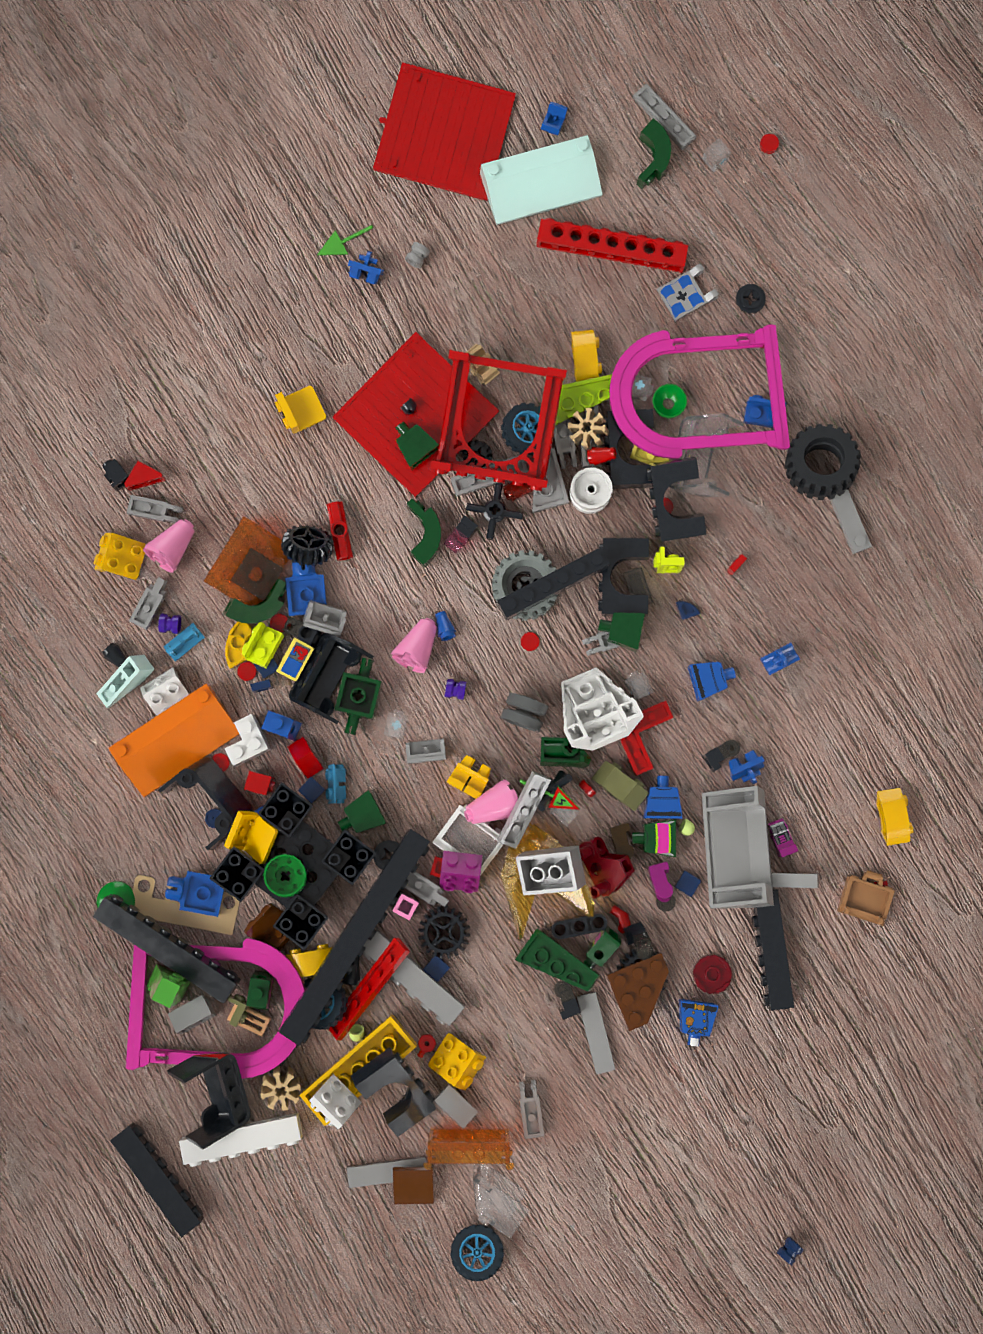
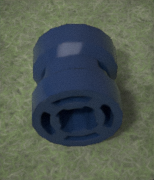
M788 1236L785 1240V1245L780 1247L776 1253L792 1266L796 1261L797 1255H801L804 1249Z

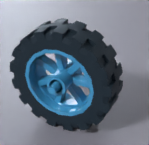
M521 403L510 409L504 417L503 424L501 425V430H503L502 438L506 440V445L510 446L512 451L520 452L519 454H522L533 442L534 438L531 433L536 434L537 430L534 429V426L538 425L540 406L537 407L534 403ZM525 417V423L522 422L519 418ZM529 418H531V419L534 420L535 422H534V423L530 422V421H529ZM515 421H516L522 428H515V427H514V426H515ZM516 432H520V433H521V435H522L521 438L518 436V434H517ZM528 435L530 441H526L523 439L525 436Z
M309 978L304 981L305 989L311 981ZM341 987L338 992L336 990L331 996L333 998L332 1005L328 1007L331 1010L326 1015L325 1008H323L321 1011L322 1018L316 1026L312 1025L311 1028L319 1030L330 1029V1027L336 1026L337 1022L343 1019V1014L347 1011L346 1003H348V998L345 996L347 993L344 988Z
M468 1226L462 1229L452 1242V1264L456 1271L468 1280L484 1281L496 1274L503 1262L504 1249L501 1239L496 1232L487 1226ZM475 1237L476 1248H473L466 1242ZM478 1237L487 1241L481 1248L478 1245ZM490 1244L492 1254L482 1252ZM464 1245L472 1250V1253L462 1255ZM474 1256L471 1266L469 1267L465 1263L464 1258ZM481 1256H487L492 1258L490 1262L485 1266ZM477 1258L483 1268H473Z

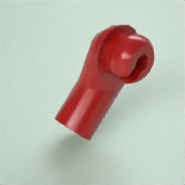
M613 905L609 913L619 919L618 931L624 933L623 928L631 925L629 914Z

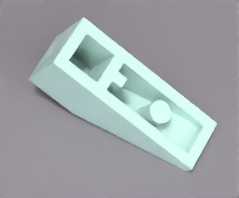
M145 655L129 656L96 694L106 708H110L144 682L154 671V667Z

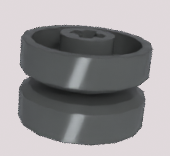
M509 692L506 703L516 710L510 708L503 709L500 719L524 729L540 732L543 723L540 719L533 717V715L538 717L546 716L549 706L533 698Z

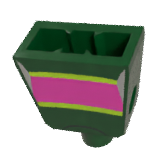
M676 820L643 824V832H632V844H643V852L676 857Z
M607 925L586 951L588 957L584 960V963L591 969L596 965L602 967L621 945L622 937Z
M255 970L251 976L246 1003L247 1007L269 1010L274 977L269 972Z

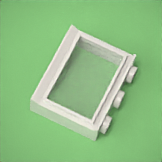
M465 804L464 807L459 805L432 843L443 851L482 855L481 876L503 846L497 840L501 830L497 827L493 830L488 826L490 822L478 824L468 822L464 816L467 805Z

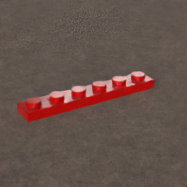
M395 937L349 996L348 1003H346L347 1011L346 1013L344 1012L343 1019L338 1021L336 1026L329 1029L336 1040H343L410 953V950L400 938Z

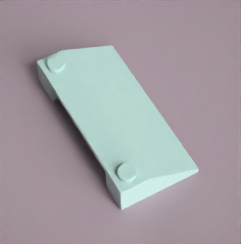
M588 135L481 164L480 175L496 225L602 196L594 152Z

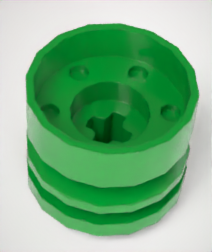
M287 854L278 855L271 859L266 865L263 875L269 891L285 898L295 896L301 892L307 880L306 869L302 862L296 857ZM283 872L291 873L289 875V877L291 878L289 881L281 880L283 878V876L281 875Z

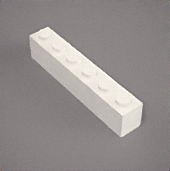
M298 1112L247 1123L203 1150L188 1141L186 1137H182L179 1144L183 1165L189 1164L190 1167L202 1164L201 1161L205 1160L216 1162L224 1156L235 1158L240 1156L242 1152L248 1151V1154H254L265 1147L268 1150L279 1148V1144L295 1145L302 1139L303 1133Z

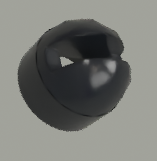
M410 398L400 409L404 413L411 415L416 411L417 405Z

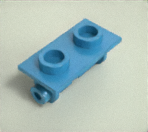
M192 623L167 643L164 649L176 662L202 641L205 636Z
M335 764L328 765V769L325 771V778L328 780V788L326 789L328 804H334L336 800L337 804L344 803V799H346V786H339V782H346V768H344V765H336V768Z

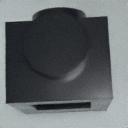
M115 458L106 461L102 465L106 472L104 476L116 491H119L125 486L124 483L129 475Z

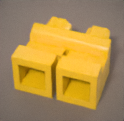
M466 755L461 763L458 762L446 783L462 791L471 776L463 792L477 799L482 795L489 781L487 778L491 768L482 764L478 772L471 770L475 759Z

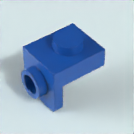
M550 102L541 130L559 135L568 108L558 103Z

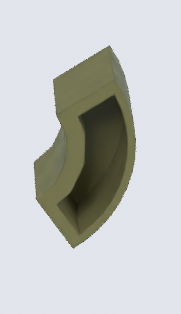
M605 760L591 779L627 807L636 811L649 794L643 788L645 785L638 779L632 780L622 772L623 768L617 763L611 764Z

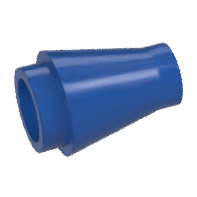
M446 611L435 614L438 637H440L441 641L453 639L456 636V630L449 620Z

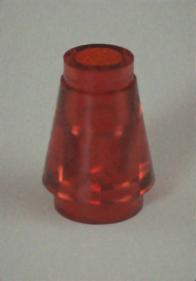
M511 482L503 486L504 495L507 500L514 501L533 492L530 489L531 486L527 485V483H524L523 486L512 485Z

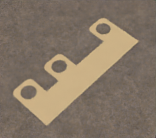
M138 875L135 878L133 886L135 907L144 916H150L157 921L233 935L240 901L234 898L235 906L231 909L225 908L223 906L224 898L227 896L233 897L228 892H223L219 915L215 917L179 910L180 903L175 900L152 898L155 880L152 877ZM141 880L149 881L150 889L147 892H141L138 889V883Z

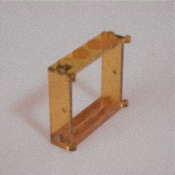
M430 1129L428 1149H426L428 1163H423V1166L426 1170H429L432 1167V1163L506 1164V1168L512 1170L514 1163H510V1156L513 1154V1150H510L509 1129Z

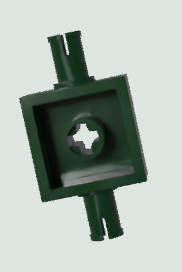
M362 658L359 674L343 673L334 710L345 713L348 716L344 733L356 735L359 719L374 720L383 684L382 681L371 679L370 677L374 660L368 659L367 663V658ZM361 692L364 697L357 701L354 695Z

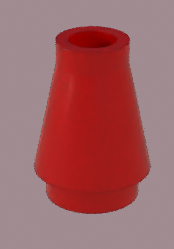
M592 447L587 451V458L590 465L594 464L596 466L616 459L617 453L615 447Z

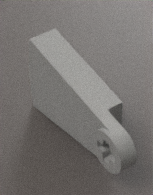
M771 873L772 887L819 888L817 873Z

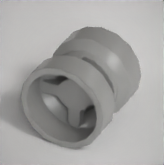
M414 242L411 246L412 251L407 253L405 260L411 266L420 269L424 258L428 257L430 251L424 245Z

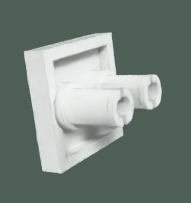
M334 1074L309 1100L311 1108L316 1107L314 1111L321 1112L325 1116L326 1123L330 1121L328 1125L335 1126L337 1129L347 1121L362 1103Z

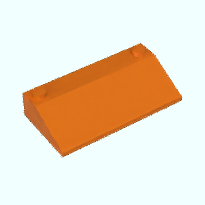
M205 684L108 749L141 795L146 797L171 780L183 769L206 757L238 736L239 732L211 686Z

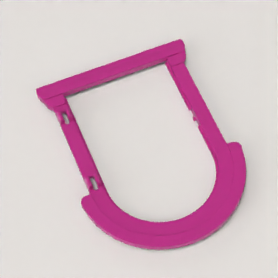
M766 325L751 334L739 333L737 335L670 339L668 331L662 330L637 340L623 353L615 366L609 389L613 416L624 435L634 445L649 454L677 460L681 458L682 450L757 444H767L772 448L780 450L790 448L776 325ZM764 345L774 431L668 437L651 430L637 415L632 400V387L638 372L650 360L665 354L760 348Z
M247 938L243 941L242 948L190 945L193 948L202 950L208 958H216V960L249 962L267 970L275 978L283 994L284 1017L282 1024L305 990L302 978L293 963L277 948L263 941ZM134 945L126 1069L134 1070L144 1067L149 1063L177 1065L194 1055L222 1053L145 1047L142 1050L149 954ZM277 1032L268 1044L256 1051L230 1054L235 1056L241 1078H251L262 1075L280 1065L293 1052L297 1044ZM157 1056H168L169 1059H158Z

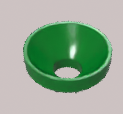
M662 385L653 395V408L663 418H675L686 408V394L677 385ZM666 399L672 400L674 403L673 408L666 409L663 406V401Z

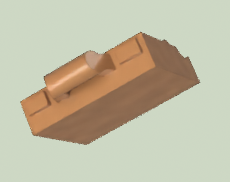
M866 870L861 879L854 875L847 876L837 911L884 926L894 890L888 886L883 887V876L876 872ZM867 878L878 881L877 885L866 882Z

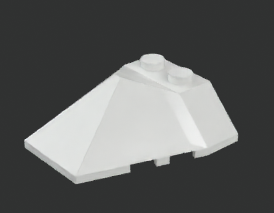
M597 667L561 682L564 733L571 747L596 750L629 736L644 717L636 700L626 695L622 688H618L613 684L612 680Z

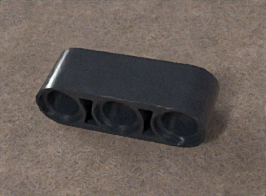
M593 913L557 920L552 924L551 932L558 939L601 932L607 927V919L603 914ZM596 917L603 919V925L599 928L593 925V920ZM576 921H583V930L576 931L574 923ZM559 924L565 926V932L562 935L555 933V927Z

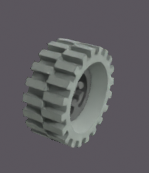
M524 550L515 555L514 552L509 554L507 559L504 558L501 564L497 565L493 575L492 590L494 600L497 602L499 599L514 592L511 584L518 575L529 574L530 577H522L520 581L523 584H530L554 572L556 568H553L552 562L549 559H544V555L540 553L536 555L534 551L529 550V553H524ZM519 581L517 582V590L522 588V584ZM558 594L514 616L513 619L521 618L522 621H527V619L532 618L534 620L540 615H545L553 607Z

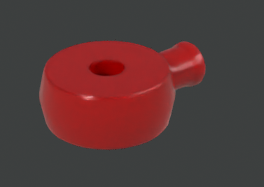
M423 1034L419 1038L418 1047L420 1051L417 1056L423 1058L425 1053L435 1049L436 1039L434 1036Z

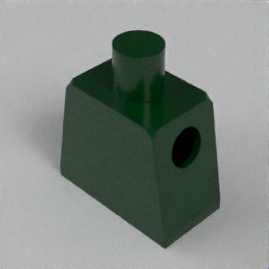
M402 422L395 428L401 435L396 439L397 445L411 470L439 450V444L419 425L416 424L410 429L405 422Z
M613 613L611 621L600 619L598 631L609 633L608 642L637 652L645 614Z
M370 790L345 807L344 811L347 817L338 821L342 832L353 827L356 833L387 823Z

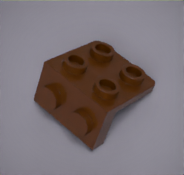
M272 903L264 906L259 915L250 921L244 930L247 936L270 944L279 951L290 940L273 927L284 910Z

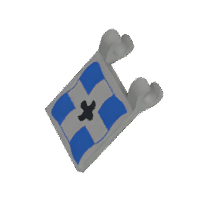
M702 264L696 265L688 272L657 289L674 321L683 318L718 298L719 293L716 289H713L704 296L694 277L703 273L704 268Z

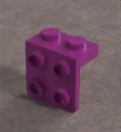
M443 851L439 887L447 891L477 892L482 855Z

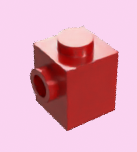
M249 771L244 790L269 796L270 793H273L276 782L273 781L274 777Z

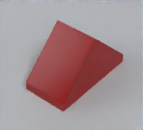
M137 461L124 484L129 491L164 482L166 479L162 473Z
M304 736L287 746L295 763L307 779L324 769Z

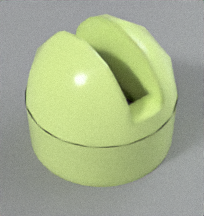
M684 819L680 824L678 832L685 836L692 835L695 831V826L691 821Z
M354 1024L349 1030V1037L355 1042L361 1041L365 1035L364 1027L360 1024Z

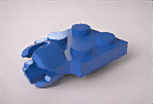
M297 562L292 563V577L285 578L289 617L305 615L310 600L327 605L324 574H316L315 566L313 565L308 567L305 565V570H302V565H299Z
M187 871V875L184 878L169 877L167 886L176 887L177 890L167 888L165 890V898L178 901L180 903L179 910L218 917L224 889L209 879L211 875Z

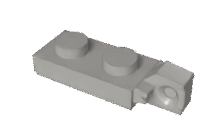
M158 577L154 585L150 584L148 588L146 587L129 620L130 622L148 630L165 598L166 591H164V588L167 584L166 580Z
M416 871L414 873L410 872L407 877L409 882L405 889L433 906L436 902L443 907L448 904L449 900L441 895L443 890Z

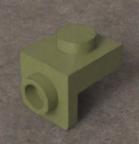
M239 994L231 995L228 998L229 1002L238 1005L229 1023L235 1027L240 1023L243 1024L248 1016L246 1012V998Z

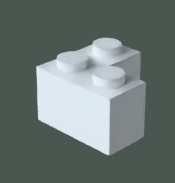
M250 714L234 722L242 740L225 748L233 766L237 767L271 750L255 715Z

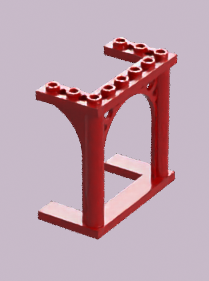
M449 350L448 358L453 361L438 456L437 459L431 461L430 468L435 469L434 473L445 475L450 471H456V475L467 477V473L475 474L476 479L486 480V477H492L494 482L505 483V480L513 481L512 485L523 486L524 483H527V485L531 486L530 489L537 491L547 488L548 479H546L562 384L563 380L566 379L567 370L537 367ZM470 364L546 377L535 438L529 448L518 457L507 461L488 460L476 454L465 441L461 428V417ZM456 440H460L462 442V446H458L454 449V445H457ZM460 450H467L469 453L464 461L456 460V454ZM528 453H534L532 457L534 458V462H532L531 459L527 457ZM471 458H476L478 460V463L476 465H474L475 462L466 465L471 460ZM521 459L529 464V471L526 473L518 468V461ZM494 463L495 467L490 468L489 464ZM508 464L514 465L515 471H516L517 473H514V471H513L512 469H509V471H508V470H507V465H508Z

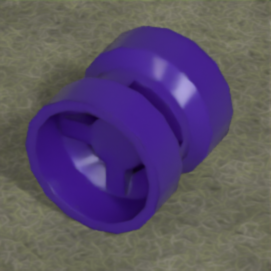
M160 614L158 622L159 632L166 633L171 630L173 634H179L182 624L181 615H174L171 618L168 614Z
M447 679L445 697H457L459 700H464L467 681L455 682L453 679Z

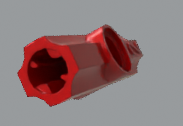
M343 501L331 502L326 505L337 561L349 560L353 558ZM338 527L345 529L342 535L335 534V530Z

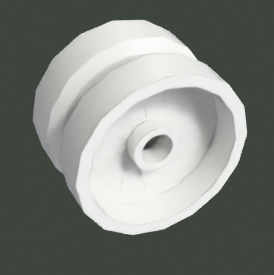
M585 468L579 471L573 477L569 490L573 506L578 511L586 514H595L603 510L612 494V482L603 470Z

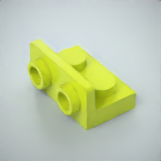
M660 547L653 558V566L657 568V573H680L684 567V557L673 554L665 558V547Z
M259 622L253 628L249 641L244 644L242 655L247 661L267 669L284 638V634L267 627L263 622Z

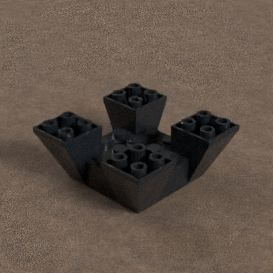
M281 782L258 813L259 816L278 830L266 863L259 864L248 853L233 846L209 879L240 902L256 887L261 888L286 907L273 927L305 950L329 918L318 905V902L338 875L351 885H354L377 853L347 830L343 831L335 843L307 823L313 805ZM306 844H311L314 848L311 855L306 854L304 851ZM279 848L285 849L287 855H292L299 859L306 869V884L301 892L292 897L285 898L275 895L269 891L264 881L265 867L271 859L277 856ZM311 871L317 874L315 882H311L308 879V874ZM283 872L281 875H282V876H283V875H286V876L289 877V875H290L291 873H290V872H288V873Z

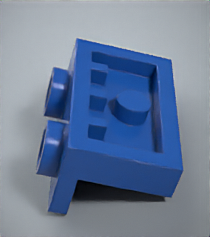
M760 395L749 397L746 402L743 423L773 428L770 400L764 399Z

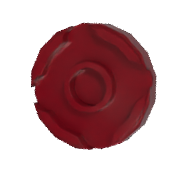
M706 955L695 963L693 980L696 986L703 992L719 994L730 985L732 970L729 963L722 957Z

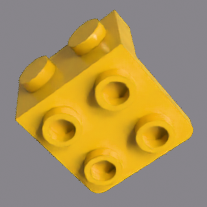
M307 386L285 397L282 392L275 395L277 401L274 403L279 413L283 411L285 416L282 419L286 429L291 428L293 434L326 419V414L312 386Z
M105 533L99 541L101 548L99 554L94 559V570L110 572L136 580L145 555L143 549L146 544L115 533Z
M238 811L224 846L230 850L235 846L244 850L259 864H265L278 830L259 816L257 812Z
M448 1033L429 1061L428 1066L454 1087L466 1090L472 1084L477 1071L483 1067L486 1056L471 1049L453 1034Z

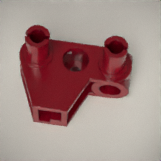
M593 837L580 843L581 860L584 862L594 884L588 891L590 897L596 899L599 896L606 897L618 891L635 872L629 856L609 853L601 837Z

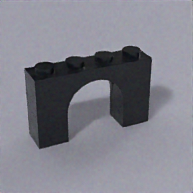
M636 409L635 411L642 422L653 430V409ZM607 411L606 417H604L606 423H603V425L607 427L609 433L608 436L604 435V446L608 448L615 447L617 453L616 459L605 462V465H609V472H606L612 482V489L652 487V481H648L647 469H650L649 465H631L620 457L617 443L624 436V433L617 425L612 411Z
M690 457L649 464L650 469H647L648 481H652V488H649L650 499H654L655 507H652L653 519L657 518L658 525L654 526L656 537H659L660 541L663 542L707 535L705 518L702 513L675 516L665 509L663 502L666 490L673 483L699 478L697 459Z
M603 538V543H599V548L601 547L610 565L607 569L599 572V574H602V581H599V592H602V600H598V611H602V616H612L613 613H644V617H648V595H625L618 592L611 583V574L613 569L623 561L649 560V538Z
M389 1047L353 1073L351 1078L355 1087L365 1099L391 1083H402L407 1086L404 1097L383 1113L387 1125L399 1137L436 1110L433 1102L435 1097L430 1090L425 1091V1085L419 1077L415 1078L413 1076L415 1073L410 1065H404V1059L398 1051L395 1053Z

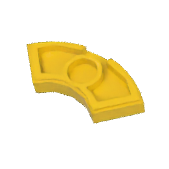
M237 622L229 632L225 646V656L230 669L246 661L242 655V649L251 637L252 628L249 623Z

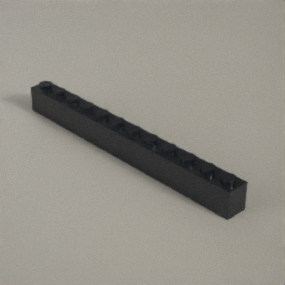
M408 829L278 1030L281 1035L300 1046L301 1042L306 1043L311 1035L308 1031L312 1025L316 1026L322 1018L320 1015L323 1008L327 1009L333 1000L331 998L333 992L340 990L344 983L342 978L346 973L350 974L355 966L353 961L357 956L360 958L366 949L364 944L367 939L371 941L377 932L375 930L378 922L382 924L387 916L385 911L389 905L392 907L398 899L396 894L408 884L409 880L407 877L410 872L414 873L419 866L417 861L421 856L425 857L429 851V840L412 829Z

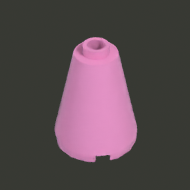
M186 519L184 521H177L146 544L143 551L153 562L156 560L160 563L159 567L173 573L177 569L195 532L193 529L194 525Z
M429 618L420 619L392 651V658L405 668L411 666L413 667L412 671L424 673L428 666L437 631L436 623Z
M507 780L500 781L468 804L466 811H464L466 820L472 824L508 819L518 800L515 790H510L507 786L510 783Z

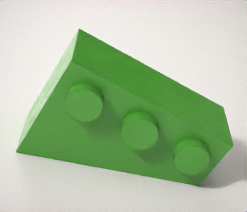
M156 963L146 986L149 987L148 991H150L149 994L152 1000L171 1008L182 1001L190 981Z

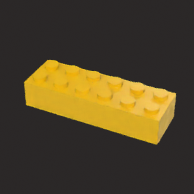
M391 1014L304 1089L299 1096L322 1124L326 1126L330 1121L326 1123L325 1116L321 1112L314 1111L316 1107L312 1109L309 1100L333 1074L358 1098L362 1094L353 1083L351 1078L353 1073L389 1047L395 1053L398 1051L404 1058L417 1047V1043L395 1016Z

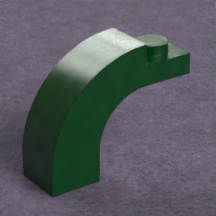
M654 118L641 131L639 138L653 154L652 163L638 177L636 185L641 189L645 185L649 186L655 177L659 181L663 178L671 157L669 136L663 126Z
M411 499L406 503L407 508L422 522L425 532L421 542L410 553L425 568L435 558L440 548V522L431 507L425 512L426 508L420 501L415 502Z
M275 579L265 599L256 605H246L235 598H230L222 615L237 622L250 624L259 623L271 618L284 604L277 599L278 597L281 598L285 593L286 588L284 586L286 582L281 579Z

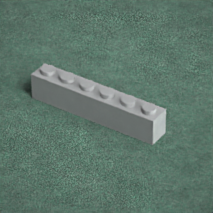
M376 929L377 932L371 941L367 939L364 944L366 949L362 955L368 960L373 959L377 961L392 942L378 929ZM408 955L392 975L391 980L398 986L402 984L407 989L405 992L413 999L417 997L422 1002L420 1005L426 1011L430 1012L432 1010L437 1015L435 1018L443 1025L447 1023L450 1026L465 1008L462 1002L439 982L431 978Z

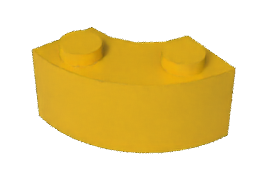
M594 330L571 332L576 382L599 377V374H602L601 362L598 363L597 357L599 337H595Z
M900 788L877 791L876 806L881 821V833L887 846L910 842L913 826L909 822L906 807L908 806L907 796L902 794Z
M328 944L317 945V949L301 952V948L289 950L290 954L285 956L293 963L301 977L315 975L332 947H329Z

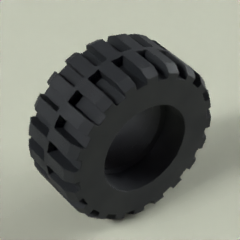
M821 423L816 424L815 428L808 426L804 432L800 431L796 434V438L792 439L790 448H788L785 468L787 469V478L791 479V486L793 488L797 486L798 493L801 495L806 493L807 498L810 499L814 496L818 497L817 500H824V497H828L830 500L834 499L836 494L841 496L845 493L846 489L849 490L856 479L861 464V452L857 450L858 444L856 440L852 441L853 436L849 432L845 434L843 432L844 429L841 427L836 429L833 428V424H827L826 427ZM814 450L830 451L839 459L840 469L829 475L817 474L808 468L805 463V456Z

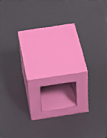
M402 893L392 911L410 920L419 901Z

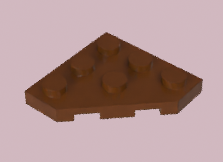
M661 952L606 974L629 1031L648 1024L669 970Z

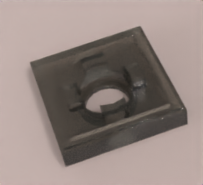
M250 548L230 581L264 601L283 568ZM254 567H258L262 571V576L257 581H253L249 577Z

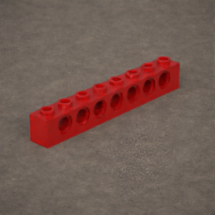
M552 218L541 219L536 245L539 248L683 273L688 245L680 241L668 242L663 238L651 239L645 235H629L625 231L612 232L607 228L596 229L590 225L579 226L569 221L562 223ZM560 232L562 236L555 237L553 233ZM577 235L580 239L573 240L571 236ZM595 238L598 240V243L593 244L589 240ZM615 242L617 246L611 247L608 243ZM632 245L635 247V249L629 250L626 246ZM650 248L653 250V253L649 254L645 252V249ZM663 252H670L672 256L666 257Z

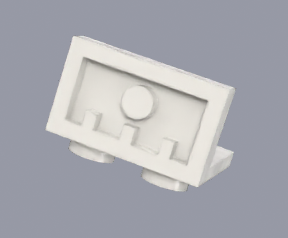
M173 667L140 687L143 698L157 716L189 695Z

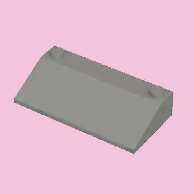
M759 786L702 793L710 909L774 906L764 790Z

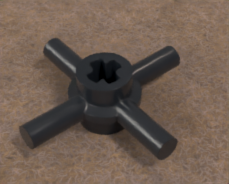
M502 483L495 484L493 500L487 502L485 506L467 503L466 506L467 511L483 513L484 517L489 521L486 539L494 540L496 523L502 521L504 517L520 520L523 517V512L507 510L500 501L503 488ZM493 508H497V511H500L496 512V515H492Z
M562 770L558 771L554 780L551 779L546 791L550 792V794H555L558 786L562 789V787L573 780L570 774L565 775V772ZM544 794L538 805V810L544 811L549 802L552 801V797Z

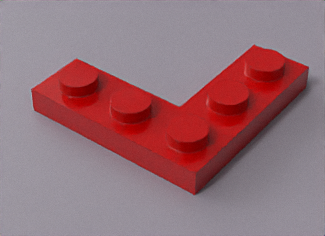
M666 700L642 710L644 717L629 736L620 739L635 776L654 769L639 733L674 718Z

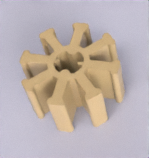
M477 343L465 352L473 356L492 358ZM470 364V372L473 376H477L481 384L487 385L500 374L497 370L498 368Z
M586 408V419L584 420L579 411L573 414L576 420L580 421L579 424L568 423V429L572 433L577 432L573 436L571 435L570 438L576 445H579V442L583 440L581 445L585 450L591 449L590 441L592 438L595 444L600 447L603 442L596 435L605 434L608 436L609 433L605 425L600 426L602 423H606L601 413H598L594 418L595 412L592 408ZM587 426L591 429L589 432L585 429Z
M278 1065L273 1069L275 1079L269 1076L267 1072L264 1074L261 1098L264 1100L268 1097V1107L272 1110L276 1102L281 1100V1109L284 1111L288 1110V1099L286 1097L294 1101L295 1104L298 1102L301 1081L300 1077L293 1079L294 1069L291 1067L287 1068L284 1077L281 1076L280 1066Z

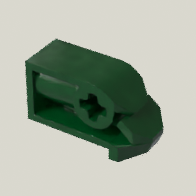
M541 737L540 766L578 767L582 769L589 766L591 757L584 749L571 747L572 753H568L567 748L571 747L567 738Z

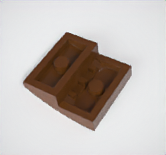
M393 1167L394 1204H434L433 1167Z

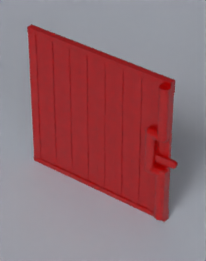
M402 62L387 118H379V122L385 124L373 165V171L488 201L480 175L481 164L499 160L516 93Z
M417 332L332 417L415 498L439 475V473H434L435 469L430 468L431 461L437 459L438 451L411 470L397 445L396 439L401 435L395 428L402 422H405L410 429L417 424L440 444L452 366ZM467 381L461 428L465 441L468 444L499 413V410ZM410 398L417 405L416 411L411 415L404 413L400 409ZM456 440L457 445H454V449L458 446H462V442L460 440Z

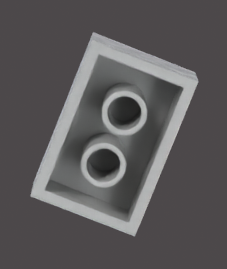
M579 846L525 851L516 857L523 896L578 891L586 885Z

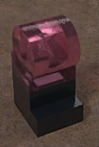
M464 515L457 527L448 536L444 545L457 554L478 530V525Z

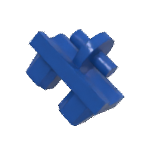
M368 251L366 256L359 255V260L364 261V264L353 260L348 262V266H350L349 277L360 280L362 270L368 271L366 282L375 285L380 275H383L384 270L370 266V263L377 265L378 259L372 258L373 252Z
M789 643L760 658L768 675H771L800 660L792 643Z
M754 750L745 754L747 763L741 765L738 758L729 761L732 781L741 778L743 782L750 780L752 784L757 783L755 777L761 775L760 769L764 768L763 762H765L763 757H759Z

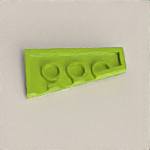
M612 374L562 385L555 426L574 417L573 414L576 411L582 413L586 411V408H593L609 400Z

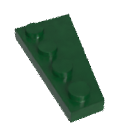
M539 928L535 930L515 959L520 963L587 992L591 990L601 976Z

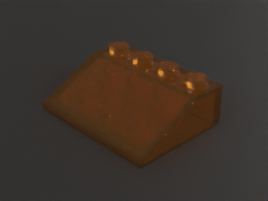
M243 517L207 574L204 582L225 596L235 598L246 605L260 603L265 599L275 579L279 577L289 561L287 556L283 555L282 540L255 522Z

